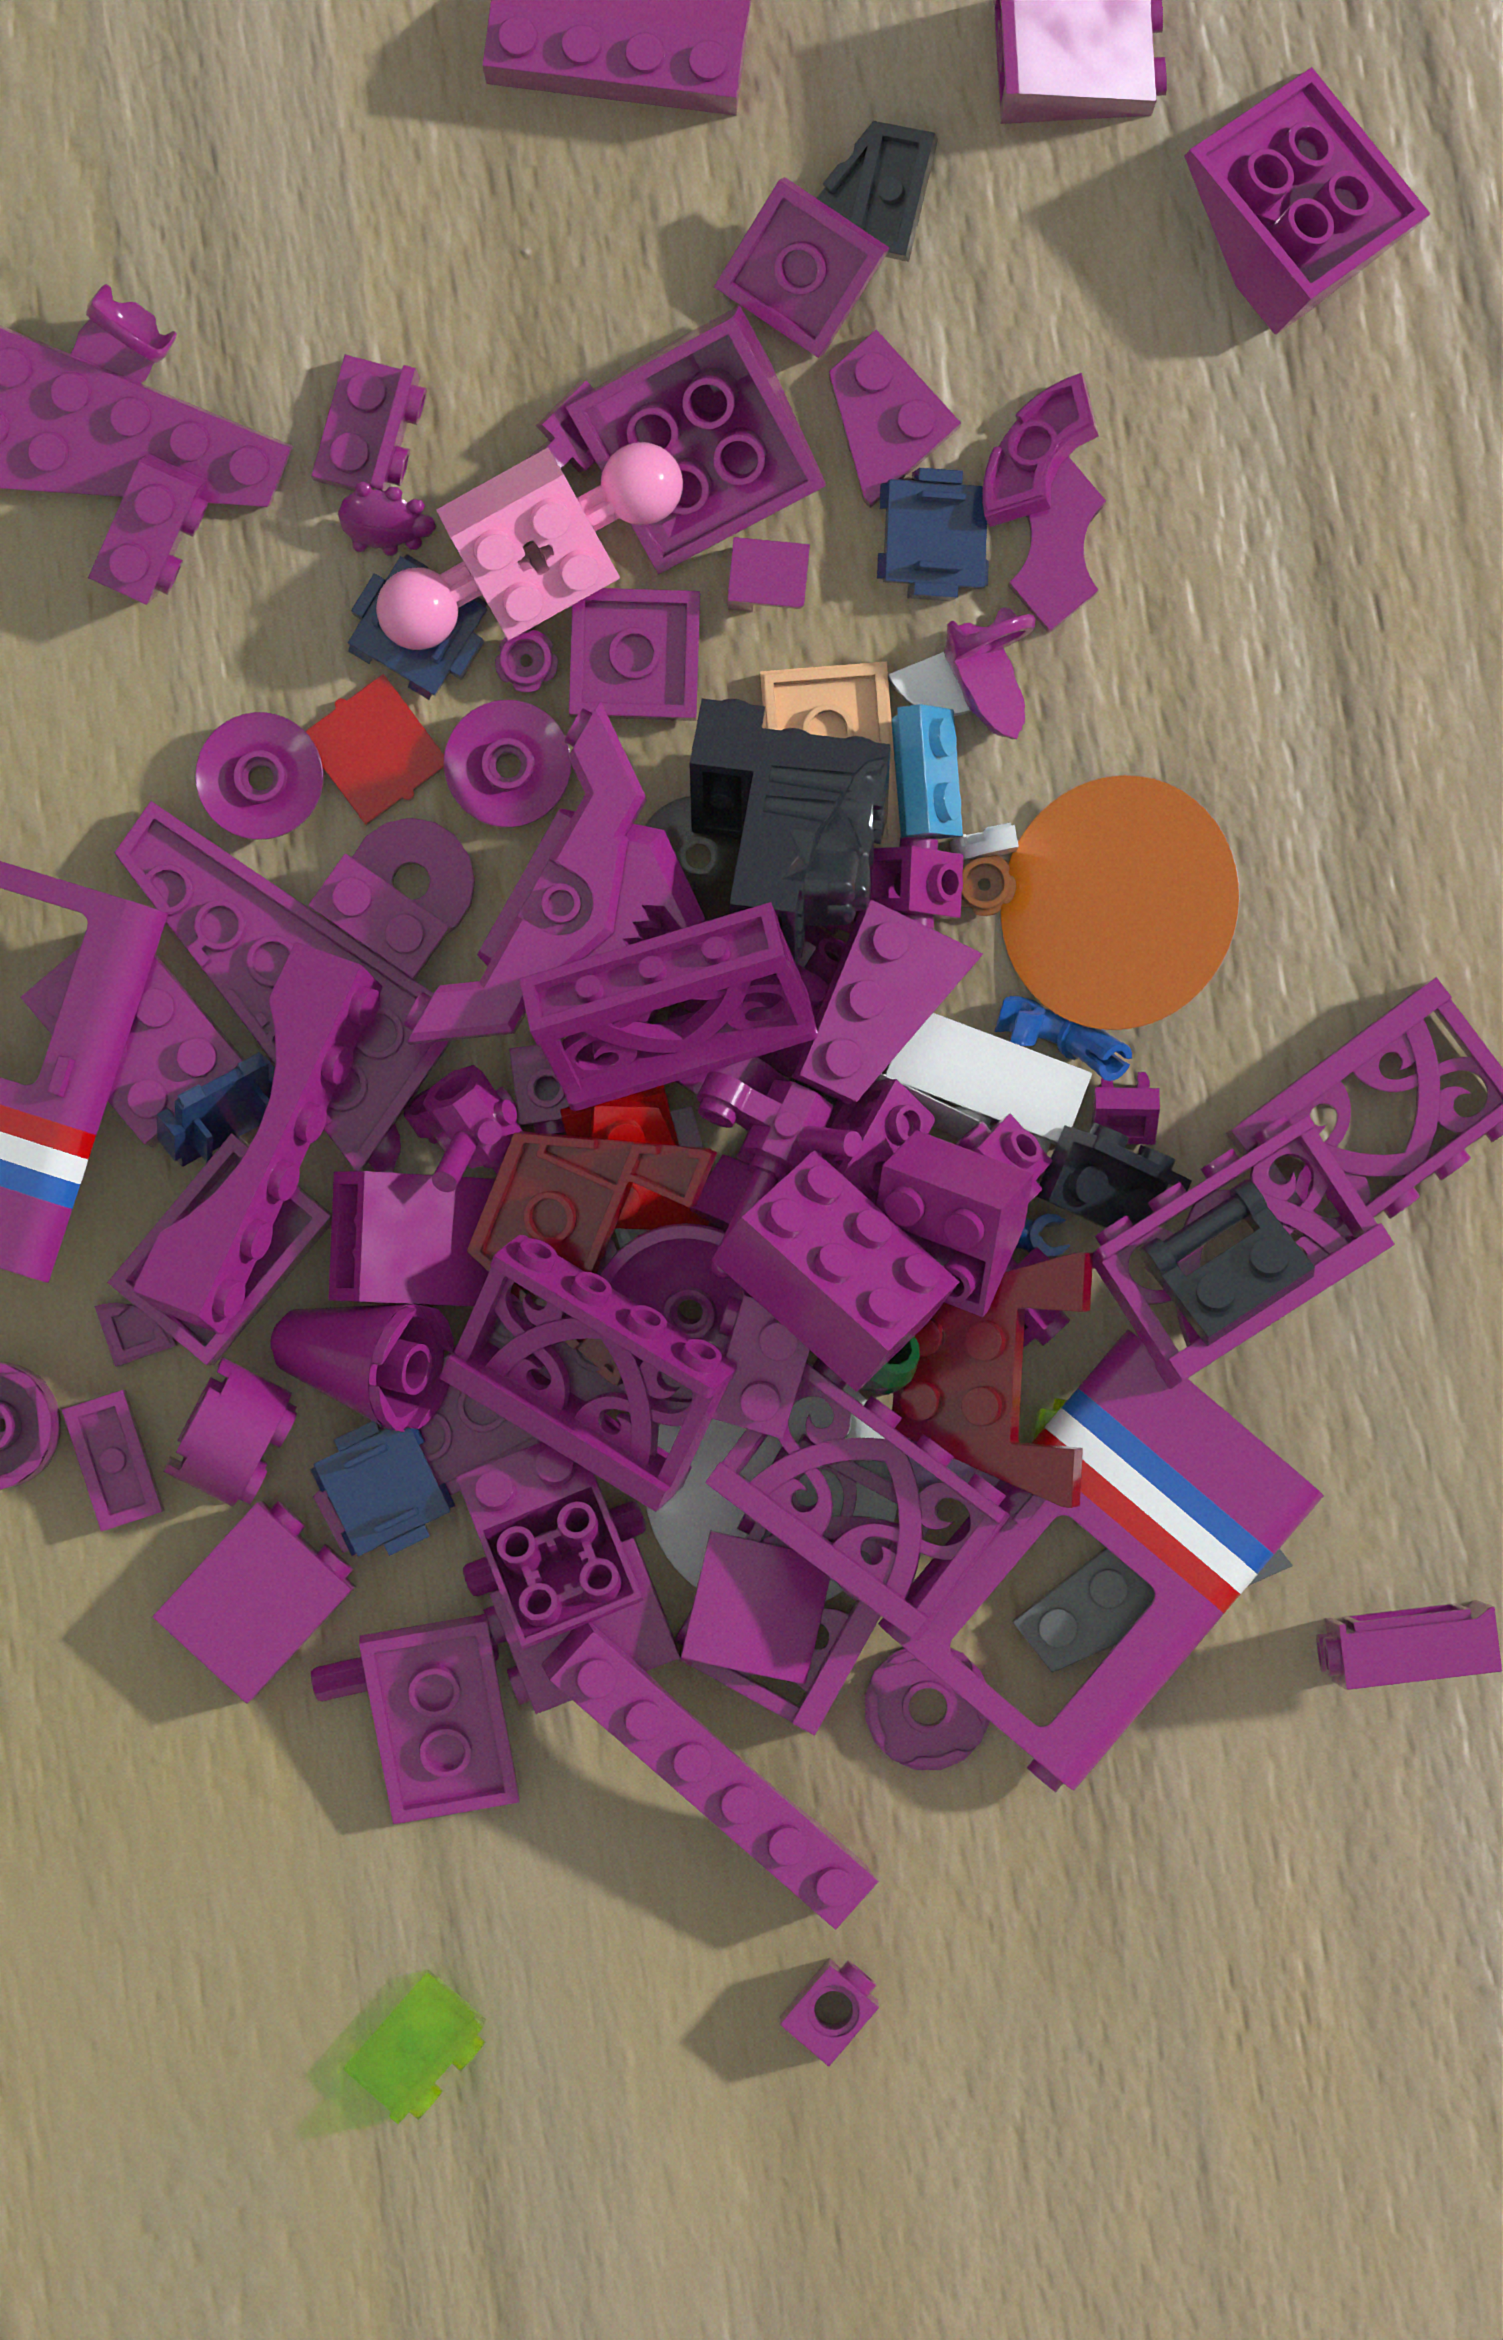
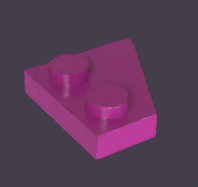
M877 329L829 371L830 383L842 418L844 433L854 461L863 501L871 508L880 500V485L882 483H887L889 479L902 480L960 428L961 422Z

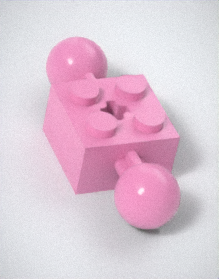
M646 442L628 444L617 450L608 459L602 472L601 485L576 498L549 448H546L436 509L463 562L441 574L427 568H408L390 577L381 588L377 599L376 612L381 629L390 640L401 647L412 650L432 648L443 642L454 629L458 618V608L483 595L509 641L620 579V576L595 531L619 518L635 525L653 524L666 518L675 509L682 494L683 478L678 463L668 451L658 445ZM534 540V542L531 545L524 548L522 547L527 542Z

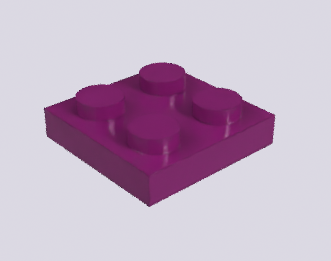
M784 177L778 180L714 285V288L819 358L828 349L890 248Z
M602 588L573 604L569 717H577L582 708L593 713L601 701L609 718L697 721L700 591Z

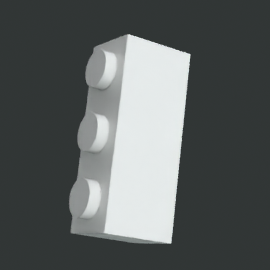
M932 1013L890 1062L885 1075L892 1079H897L900 1083L937 1101L953 1106L956 1110L979 1121H983L987 1125H990L991 1121L998 1123L1011 1113L1025 1130L1034 1135L1040 1147L1047 1154L1050 1144H1057L1064 1125L1073 1126L1092 1073Z

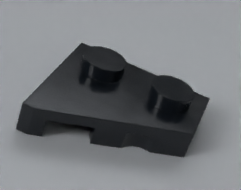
M873 121L854 144V151L848 160L838 164L822 183L825 188L818 195L817 199L888 246L890 249L885 257L909 262L938 142L936 134L934 132Z

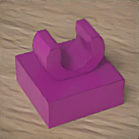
M1138 1072L1136 1088H1114L1113 1080L1107 1081L1101 1078L1100 1087H1095L1091 1127L1093 1123H1097L1129 1137L1127 1144L1156 1145L1160 1114L1159 1088H1150V1080L1146 1072Z

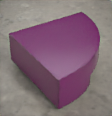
M107 1303L94 1306L115 1367L178 1346L172 1336L134 1305Z

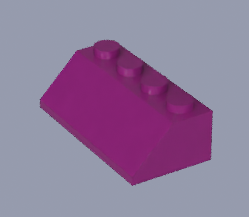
M491 0L482 65L486 84L737 116L751 0Z

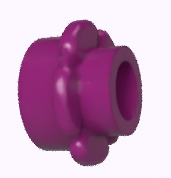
M532 630L529 633H521L509 641L507 637L501 641L499 646L501 653L495 659V668L502 681L512 683L513 688L519 692L528 693L539 690L542 682L552 680L557 671L558 658L552 653L553 644L545 634ZM524 655H529L533 659L532 664L528 667H524L520 663Z

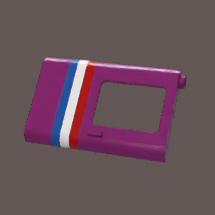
M0 861V889L82 913L88 923L38 1079L33 1084L23 1085L0 1077V1268L49 1283L168 914L130 900Z
M1128 1329L1031 1442L1033 1444L1083 1448L1080 1506L1073 1508L1061 1507L1003 1480H999L994 1487L1006 1495L999 1506L1011 1516L945 1602L919 1640L911 1639L885 1618H882L878 1623L895 1641L1034 1759L1027 1766V1769L1054 1792H1057L1063 1784L1075 1791L1324 1497L1316 1487L1188 1378L1172 1389H1169L1156 1369L1158 1367L1157 1363L1142 1340ZM970 1515L944 1546L956 1544L967 1536L971 1525ZM1065 1515L1076 1521L1149 1583L1155 1594L1148 1608L1053 1720L1047 1725L1039 1726L1032 1723L951 1653L950 1643L1056 1517ZM933 1558L913 1581L906 1599L918 1607L952 1560Z

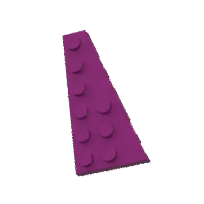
M0 325V488L123 497L138 461L147 454H151L207 480L200 498L209 503L261 507L271 505L292 451V445Z
M150 801L114 853L154 907L168 914L167 924L274 1065H276L275 1026L268 999L295 942L359 963L383 986L380 992V1005L377 1015L370 1025L364 1027L353 1051L351 1071L346 1080L337 1085L326 1109L325 1132L355 1171H362L452 1042L450 1040L412 1045L407 1043L412 1033V1030L404 1026L408 1013L422 992L431 997L434 993Z

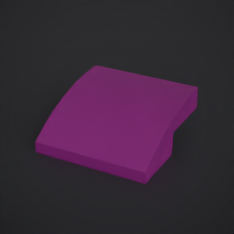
M710 1530L681 1658L806 1684L830 1577L792 1548Z

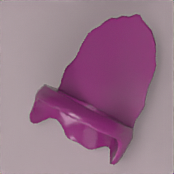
M105 284L88 303L86 315L89 317V320L78 332L76 343L70 354L142 383L150 374L153 364H157L167 356L177 334L175 331L166 335L160 334L156 325V318L153 314L136 302L118 303L114 301L111 286Z
M1003 607L998 611L994 622L988 627L976 626L972 623L957 625L956 622L950 621L947 624V640L944 654L969 709L994 734L1017 739L1019 732L1022 731V726L1025 724V701L1017 684L1013 665L1004 648L1034 631L1036 620L1034 615L1031 614L1016 616L1013 610L1007 607Z

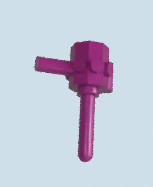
M475 1065L450 1072L431 1088L414 1097L404 1110V1117L419 1138H427L432 1144L438 1143L445 1151L432 1176L433 1185L443 1192L455 1190L467 1166L471 1169L479 1166L492 1168L497 1175L513 1134L522 1131L516 1122L517 1105L502 1086L495 1090L485 1074Z
M708 1072L697 1095V1099L701 1103L697 1111L700 1116L715 1125L732 1128L734 1123H737L748 1130L737 1158L749 1164L748 1169L753 1173L719 1247L739 1219L814 1150L821 1156L823 1154L855 1157L859 1154L862 1148V1138L858 1132L825 1128L833 1105L817 1092L795 1082L774 1080L767 1096L730 1075L720 1072ZM712 1261L711 1270L716 1277L720 1279L730 1278L727 1273Z

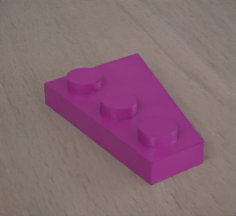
M870 900L869 908L858 913L815 1019L818 1036L816 1039L806 1042L792 1078L847 1104L857 1102L983 953Z

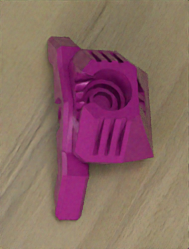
M601 701L593 713L585 708L581 709L564 741L573 747L568 758L585 792L581 803L576 811L560 808L477 954L487 966L480 981L439 985L432 997L422 992L413 1004L404 1022V1026L412 1030L407 1042L408 1044L515 1034L526 1015L519 978L706 922L665 831L634 824L647 799ZM660 1008L644 1013L636 1022L651 1024Z

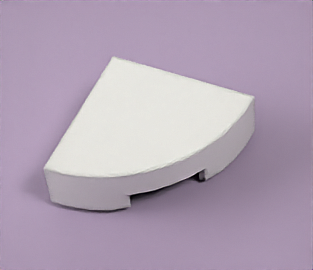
M944 652L888 674L889 681L901 698L912 705L923 704L953 709L954 716L971 712L965 702L956 677L945 658Z
M1011 822L984 828V831L980 833L954 837L949 842L951 852L963 854V861L992 855L1011 854L1016 852L1019 847L1015 825H1011Z

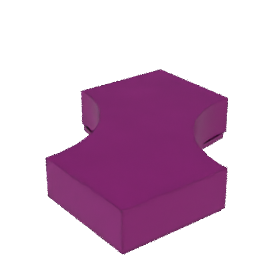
M1069 456L1060 464L1052 482L1051 509L1026 516L1030 527L1028 557L1019 573L1008 585L1048 633H1051L1099 591L1086 567L1084 541L1089 524L1103 508L1106 500Z

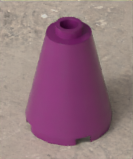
M423 1304L293 1309L275 1325L270 1339L271 1350L279 1369L389 1430L404 1432L403 1429L407 1427L419 1429L425 1426L438 1411L449 1388V1384L440 1379L444 1351L454 1353V1339L449 1322L437 1308L428 1307Z

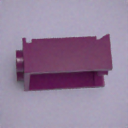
M1477 1600L1470 1602L1465 1607L1454 1603L1342 1617V1622L1331 1617L1325 1618L1327 1633L1316 1635L1321 1672H1327L1328 1676H1332V1682L1346 1690L1502 1672L1495 1607Z

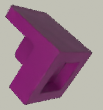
M733 537L727 600L728 610L753 612L754 605L801 609L805 603L810 544Z

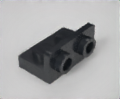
M1093 1123L1088 1133L1064 1125L1051 1156L1052 1163L1046 1168L1039 1184L1042 1190L1035 1197L1106 1229L1125 1216H1128L1133 1225L1139 1223L1154 1213L1148 1205L1149 1201L1166 1191L1168 1186L1172 1187L1179 1182L1188 1192L1192 1180L1172 1171L1176 1160L1166 1154L1140 1145L1137 1154L1125 1149L1129 1137L1113 1129Z

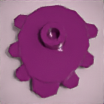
M360 482L356 484L355 492L343 499L338 511L341 528L352 539V547L357 552H364L367 547L374 549L382 548L385 555L394 556L399 551L398 545L403 543L410 550H418L422 545L420 537H429L437 526L432 517L421 514L425 508L422 500L413 499L406 502L401 498L403 492L398 487H389L384 492L382 490H372L370 484Z

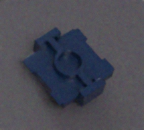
M918 468L913 471L912 481L889 479L887 483H882L880 485V509H886L884 553H878L877 579H883L885 583L910 584L907 591L908 599L952 601L958 598V588L983 589L985 586H988L989 561L986 560L987 520L983 507V486L963 485V471Z
M407 554L404 557H399L386 580L374 573L351 610L352 614L361 619L347 642L350 645L348 652L368 664L374 659L410 681L408 684L409 689L430 700L432 695L436 696L449 673L460 680L463 679L485 643L483 638L474 632L488 611L486 608L488 603L477 597L459 607L454 629L443 642L432 648L412 650L397 645L381 629L377 618L376 605L381 588L394 574L408 568H429Z
M258 1052L238 1063L237 1068L203 1086L198 1084L177 1095L175 1113L167 1108L157 1114V1140L172 1159L178 1161L182 1167L200 1157L207 1163L213 1156V1150L221 1147L231 1134L241 1136L260 1126L271 1096L275 1067L266 1056L264 1057Z
M371 1421L334 1439L339 1452L314 1463V1467L310 1469L320 1492L326 1490L345 1529L341 1535L351 1556L357 1554L359 1557L383 1544L389 1556L430 1537L431 1533L427 1523L450 1513V1508L456 1506L446 1484L438 1485L420 1447V1444L425 1443L419 1429L407 1427L403 1429L404 1432L386 1428L381 1431L379 1424Z

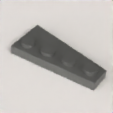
M1104 1548L1013 1619L1012 1622L1053 1673L1116 1645L1152 1603L1155 1593L1149 1583L1109 1549ZM1279 1549L1249 1585L1288 1569L1293 1565Z

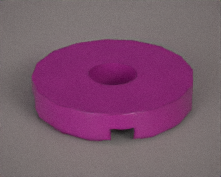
M405 818L387 822L367 835L352 856L355 861L393 887L394 877L402 867L415 864L426 869L430 879L429 888L423 896L413 901L450 926L451 929L448 933L459 926L472 905L475 878L471 858L457 837L435 822L416 818Z
M950 1647L951 1653L985 1682L981 1670L963 1652ZM905 1648L892 1652L874 1670L865 1691V1720L874 1742L892 1760L914 1770H942L964 1761L981 1743L990 1723L985 1716ZM924 1688H932L939 1691L946 1701L944 1716L933 1724H921L909 1712V1703L912 1696Z

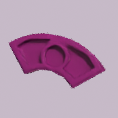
M1082 373L1061 380L1031 399L1016 413L1017 420L1006 433L1000 445L993 447L988 459L983 482L984 514L990 527L1051 509V485L1060 464L1077 447L1099 437L1087 384Z

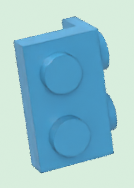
M923 704L897 707L898 715L894 716L891 722L901 838L922 837L932 839L962 837L961 796L954 710Z

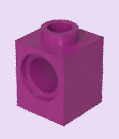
M829 1958L779 2016L780 2025L829 2067L879 2009L878 1999L871 1994L877 1984L851 1961L847 1960L840 1968ZM829 1991H838L845 1994L852 2003L849 2015L838 2023H828L820 2019L814 2007L822 1994Z

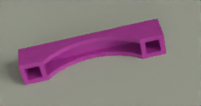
M298 942L294 943L268 999L275 1026L276 1065L271 1096L259 1130L238 1166L217 1191L188 1216L159 1232L132 1290L157 1311L220 1335L223 1334L229 1319L235 1317L240 1311L245 1299L246 1282L256 1261L265 1255L271 1244L272 1226L283 1202L287 1201L297 1188L300 1177V1165L310 1144L320 1137L325 1127L326 1109L337 1085L343 1083L351 1071L353 1051L364 1027L370 1025L377 1015L380 1005V992L383 986L361 964Z
M591 1622L573 1629L541 1664L547 1677L554 1685L835 1930L879 1882L859 1857L728 1748Z

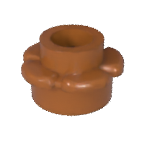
M998 855L963 861L961 906L972 908L973 913L978 916H991L998 913L1001 905L1009 903L1016 891L1015 878L1010 876L1008 872L1009 864ZM979 880H989L990 888L986 891L981 890L978 887Z

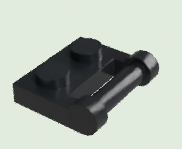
M1245 1179L1231 1188L1229 1191L1230 1198L1162 1241L1156 1237L1139 1249L1142 1260L1151 1274L1207 1347L1314 1277V1265L1268 1208L1262 1193L1249 1179ZM1243 1219L1246 1220L1254 1231L1252 1234L1188 1276H1185L1178 1267L1177 1262Z

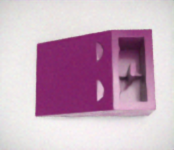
M540 1442L456 1476L522 1650L644 1601L594 1473L547 1444Z

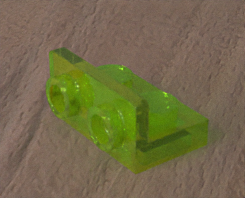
M428 1969L344 2065L343 2070L390 2111L389 2117L396 2124H399L408 2113H411L419 2120L443 2092L435 2083L451 2064L459 2071H462L486 2043L478 2035L484 2027L486 2019Z

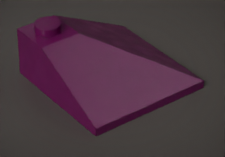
M1312 67L1191 148L1184 155L1235 286L1275 335L1315 308L1431 214Z
M740 305L683 335L566 406L601 472H603L608 459L617 450L628 444L638 442L652 443L662 447L678 463L683 478V489L675 509L659 522L648 525L631 524L658 574L826 486L773 366Z

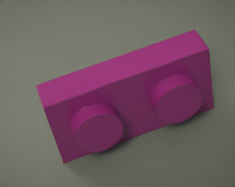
M347 854L342 856L308 905L413 980L419 975L451 929L446 923Z
M120 1390L62 1409L101 1532L165 1511L126 1390Z

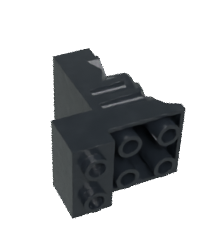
M702 698L689 762L691 832L741 839L730 898V914L771 902L797 967L798 957L802 958L806 926L847 925L853 921L856 911L869 908L871 896L869 866L873 865L874 843L881 844L888 817L890 744L877 743L860 736L838 738L814 735L797 728H786L783 730L767 729L766 706L751 705L740 699H724L720 701Z

